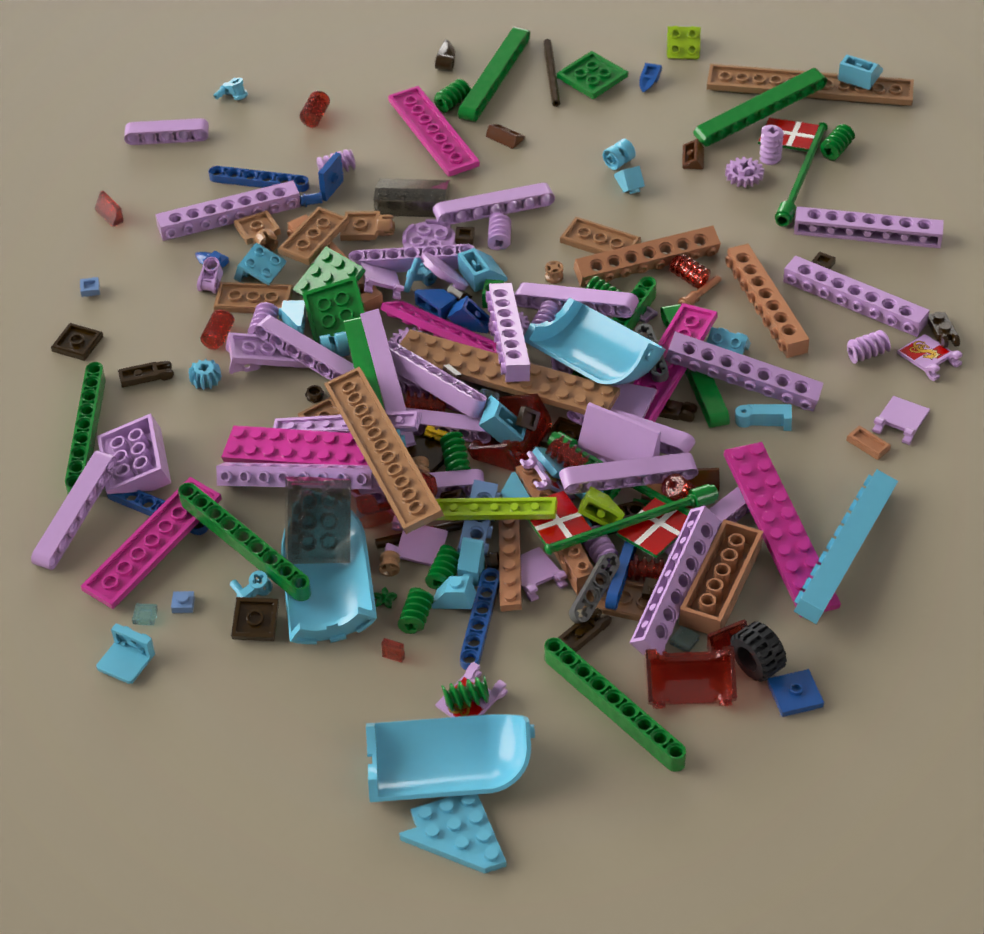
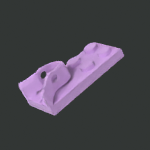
M228 333L226 351L230 353V374L239 371H255L261 365L307 368V366L261 340L256 334Z

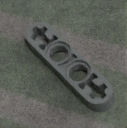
M643 323L636 327V333L644 336L643 332H646L648 336L646 338L658 344L651 325ZM663 355L649 371L653 381L659 383L666 381L669 377L668 367ZM658 368H660L661 374L657 372Z
M615 553L604 554L598 559L570 608L569 616L574 623L586 622L593 614L619 568L620 560ZM607 559H610V560H611V561H610V564H611L612 566L607 567V565H608ZM597 574L603 577L602 585L596 582ZM587 591H591L594 595L592 602L586 598ZM582 609L581 615L583 617H579V612L577 610Z

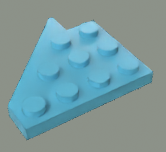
M478 794L450 796L412 808L411 815L416 828L399 833L400 840L484 874L507 867L505 857Z

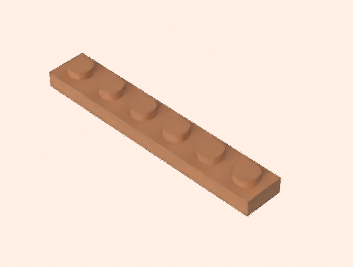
M520 519L499 520L501 612L522 610Z

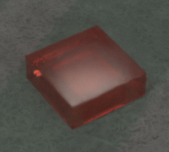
M384 638L381 643L382 657L402 663L405 658L404 644Z

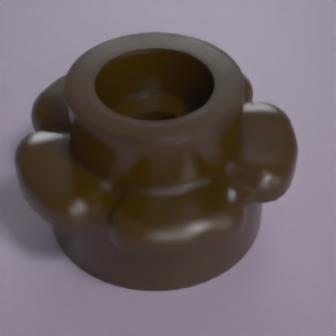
M318 385L309 386L305 393L307 400L313 403L321 401L324 396V391Z
M489 552L488 556H485L487 568L499 569L498 552Z

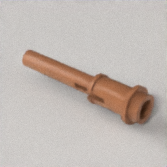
M716 275L697 291H691L686 297L680 298L677 304L694 305L700 300L702 295L721 282V277Z

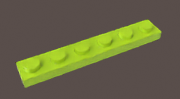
M556 497L436 499L444 516L436 520L556 519L558 501Z

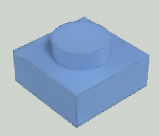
M98 277L80 279L81 297L100 295Z
M194 591L173 592L172 613H193Z

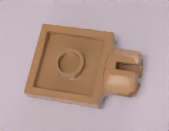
M268 210L234 220L235 228L247 245L258 243L266 249L269 248L271 252L277 248V235H280L281 232Z
M380 211L345 212L344 217L349 218V223L340 232L341 241L376 240L379 235L392 236L395 231V222L391 219L394 216L391 214L381 215Z

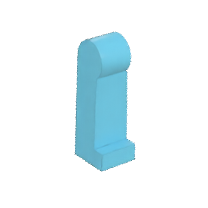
M792 404L740 405L735 410V423L742 428L749 427L750 425L783 426L784 431H792Z

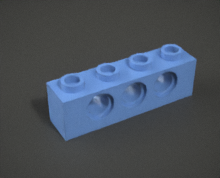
M474 479L470 498H500L501 493L497 492L498 484ZM464 520L458 552L460 553L463 537L479 538L477 540L484 541V556H487L489 544L486 543L487 538L491 539L493 527L490 526L491 521L495 522V520Z

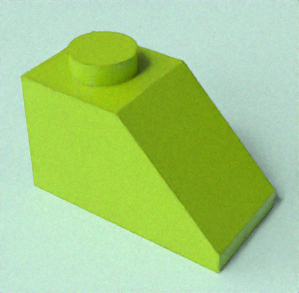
M592 486L589 487L583 497L578 513L602 526L619 521L625 515L609 495Z

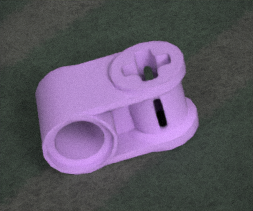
M209 257L203 263L197 280V290L200 292L206 290L217 294L223 270L216 257Z

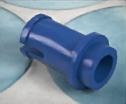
M321 192L308 195L303 193L300 196V204L304 207L323 203Z

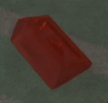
M100 191L95 210L112 227L122 223L124 219L121 207L105 191Z
M745 619L707 634L706 648L713 658H718L732 652L730 639L734 634L748 626Z

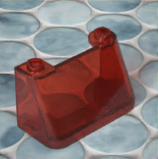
M538 393L503 396L497 399L517 417L521 406H526L540 412L535 432L526 430L524 438L520 442L503 440L500 443L494 437H491L490 442L483 445L480 440H474L467 449L470 456L474 460L516 472V467L521 465L520 460L529 459L527 453L529 451L532 452L535 447L542 445L541 441L552 426L551 417Z
M426 471L420 472L436 499L437 483L435 477ZM358 489L347 490L351 510L359 518L364 529L393 522L395 514L388 501L377 503L376 498L370 494L362 495Z
M723 646L722 650H717L716 653L715 649L704 652L667 653V651H662V655H660V653H657V649L645 650L644 667L648 704L652 705L653 709L666 708V705L719 703V706H731L732 702L737 700L734 646Z

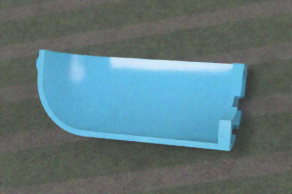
M570 297L562 309L555 315L556 319L554 321H545L541 324L530 323L524 335V340L529 345L587 378L604 385H623L641 378L657 364L666 350L648 338Z
M306 489L288 517L281 544V555L308 576L311 587V596L306 601H297L285 591L290 642L315 645L317 641L330 640L333 643L347 639L346 635L355 631L358 633L362 632L377 619L366 535L361 521L347 505L330 495Z
M488 714L366 723L367 756H372V764L368 765L369 801L382 802L462 796L502 791L513 785L523 775L528 766L531 756V738H535L534 724H530L528 717L514 714Z

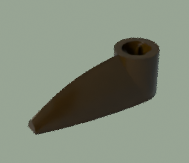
M446 39L437 53L435 69L452 71L455 61V50L450 41Z

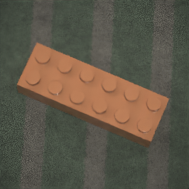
M723 520L681 605L679 615L680 626L720 638L760 553L763 531Z

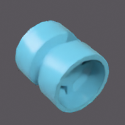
M621 139L602 153L605 164L612 170L618 169L636 156L634 146L627 139Z
M346 331L335 333L333 337L330 334L319 336L320 345L341 357L350 355Z

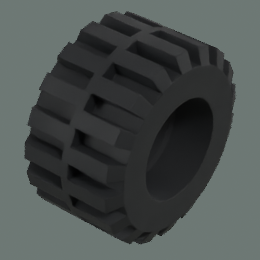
M752 622L734 634L730 639V647L737 664L755 681L763 682L786 666V652L781 641L764 623Z

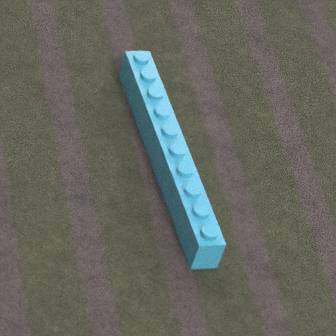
M876 469L873 476L868 475L863 484L866 488L861 487L856 496L859 500L854 499L848 509L851 511V514L846 512L841 521L844 526L839 524L834 533L836 539L831 538L826 546V549L829 551L826 552L824 550L818 562L821 565H815L810 574L813 578L808 577L802 587L805 589V592L800 590L794 601L797 603L794 610L795 613L817 624L897 485L898 481L878 469Z

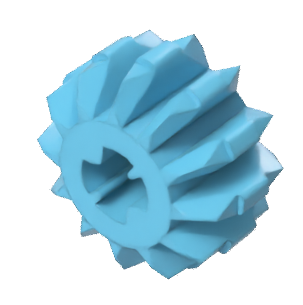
M207 358L204 361L198 360V363H192V367L189 368L188 372L191 385H194L196 389L200 387L203 390L205 388L212 389V386H218V382L222 377L219 364H216L214 360L208 361Z

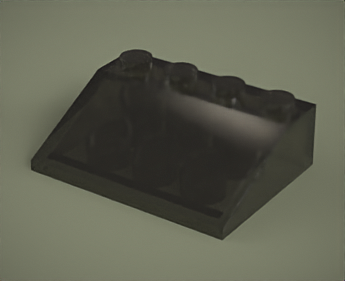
M379 179L374 193V211H380L381 215L435 217L433 207L439 202L448 201L450 180Z
M285 477V558L292 564L350 563L351 480L319 477Z

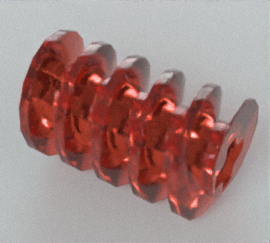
M314 91L310 94L300 112V119L304 125L311 128L319 125L330 104V98L325 92Z
M687 254L675 256L670 263V272L691 284L697 290L707 283L711 274L710 269H705V266L700 265L697 261L694 262V259L689 258Z
M215 310L200 337L202 344L211 350H217L219 346H222L235 322L234 316L225 310Z
M409 390L405 394L404 402L406 408L445 412L446 402L441 401L438 397L433 400L432 394H429L428 399L425 398V393H422L419 398L416 391L413 396H410Z
M564 435L556 438L545 452L546 455L551 453V459L557 458L558 464L564 462V468L584 465L590 458L589 454L584 458L582 457L584 450L577 453V445L570 448V440L563 443Z
M679 474L667 476L661 486L662 493L673 501L686 498L689 490L697 488Z
M636 554L629 563L628 580H631L633 575L635 581H639L641 576L644 582L646 577L658 579L665 566L663 558H660L658 563L655 562V557H652L650 562H647V557L644 555L642 560L639 561L638 554Z

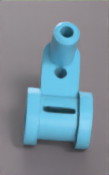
M233 78L229 82L224 83L214 93V98L219 99L224 94L233 95L234 100H241L247 97L248 92L244 89L243 79Z
M418 257L414 259L411 269H408L406 274L405 292H410L414 281H422L424 285L431 286L437 279V276L424 263H421L422 260Z
M260 570L250 575L249 584L245 588L237 580L230 582V586L236 592L237 597L253 598L257 594L266 596L273 588V584L266 573Z

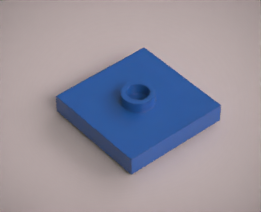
M335 152L318 172L319 187L323 201L327 202L344 181L341 153Z
M809 669L767 679V684L782 717L824 707V701Z

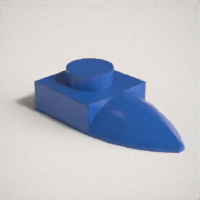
M645 63L639 80L642 92L647 91L654 82H658L662 71L661 65Z
M217 251L212 253H195L197 260L202 265L209 257H216L222 268L229 263V258Z

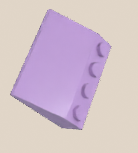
M589 402L577 445L581 450L603 462L660 456L661 431Z
M152 414L97 436L99 451L117 457L116 468L105 485L107 494L137 492V490L154 491L171 484L161 428Z

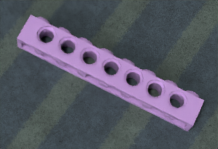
M289 181L155 215L158 230L162 240L165 241L234 224V220L266 210L270 214L301 207L299 192L294 181Z
M797 206L794 234L941 248L944 220Z
M794 256L784 268L783 282L917 337L928 323V309L798 256Z
M512 283L489 284V291H486V303H488V312H490V322H492V332L494 333L498 361L501 364V375H505L506 382L530 381V362Z
M678 332L674 333L665 358L666 361L672 364L689 368L692 371L721 379L729 384H735L747 390L755 391L767 397H772L810 411H814L824 384L823 382Z
M225 462L216 466L217 486L373 489L379 486L368 465Z
M706 506L690 509L630 640V644L646 658L660 656L664 652L665 645L679 618L681 605L703 563L714 536L717 534L721 521Z

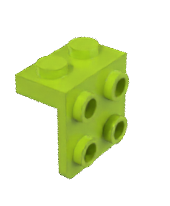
M668 26L667 58L699 59L701 27Z

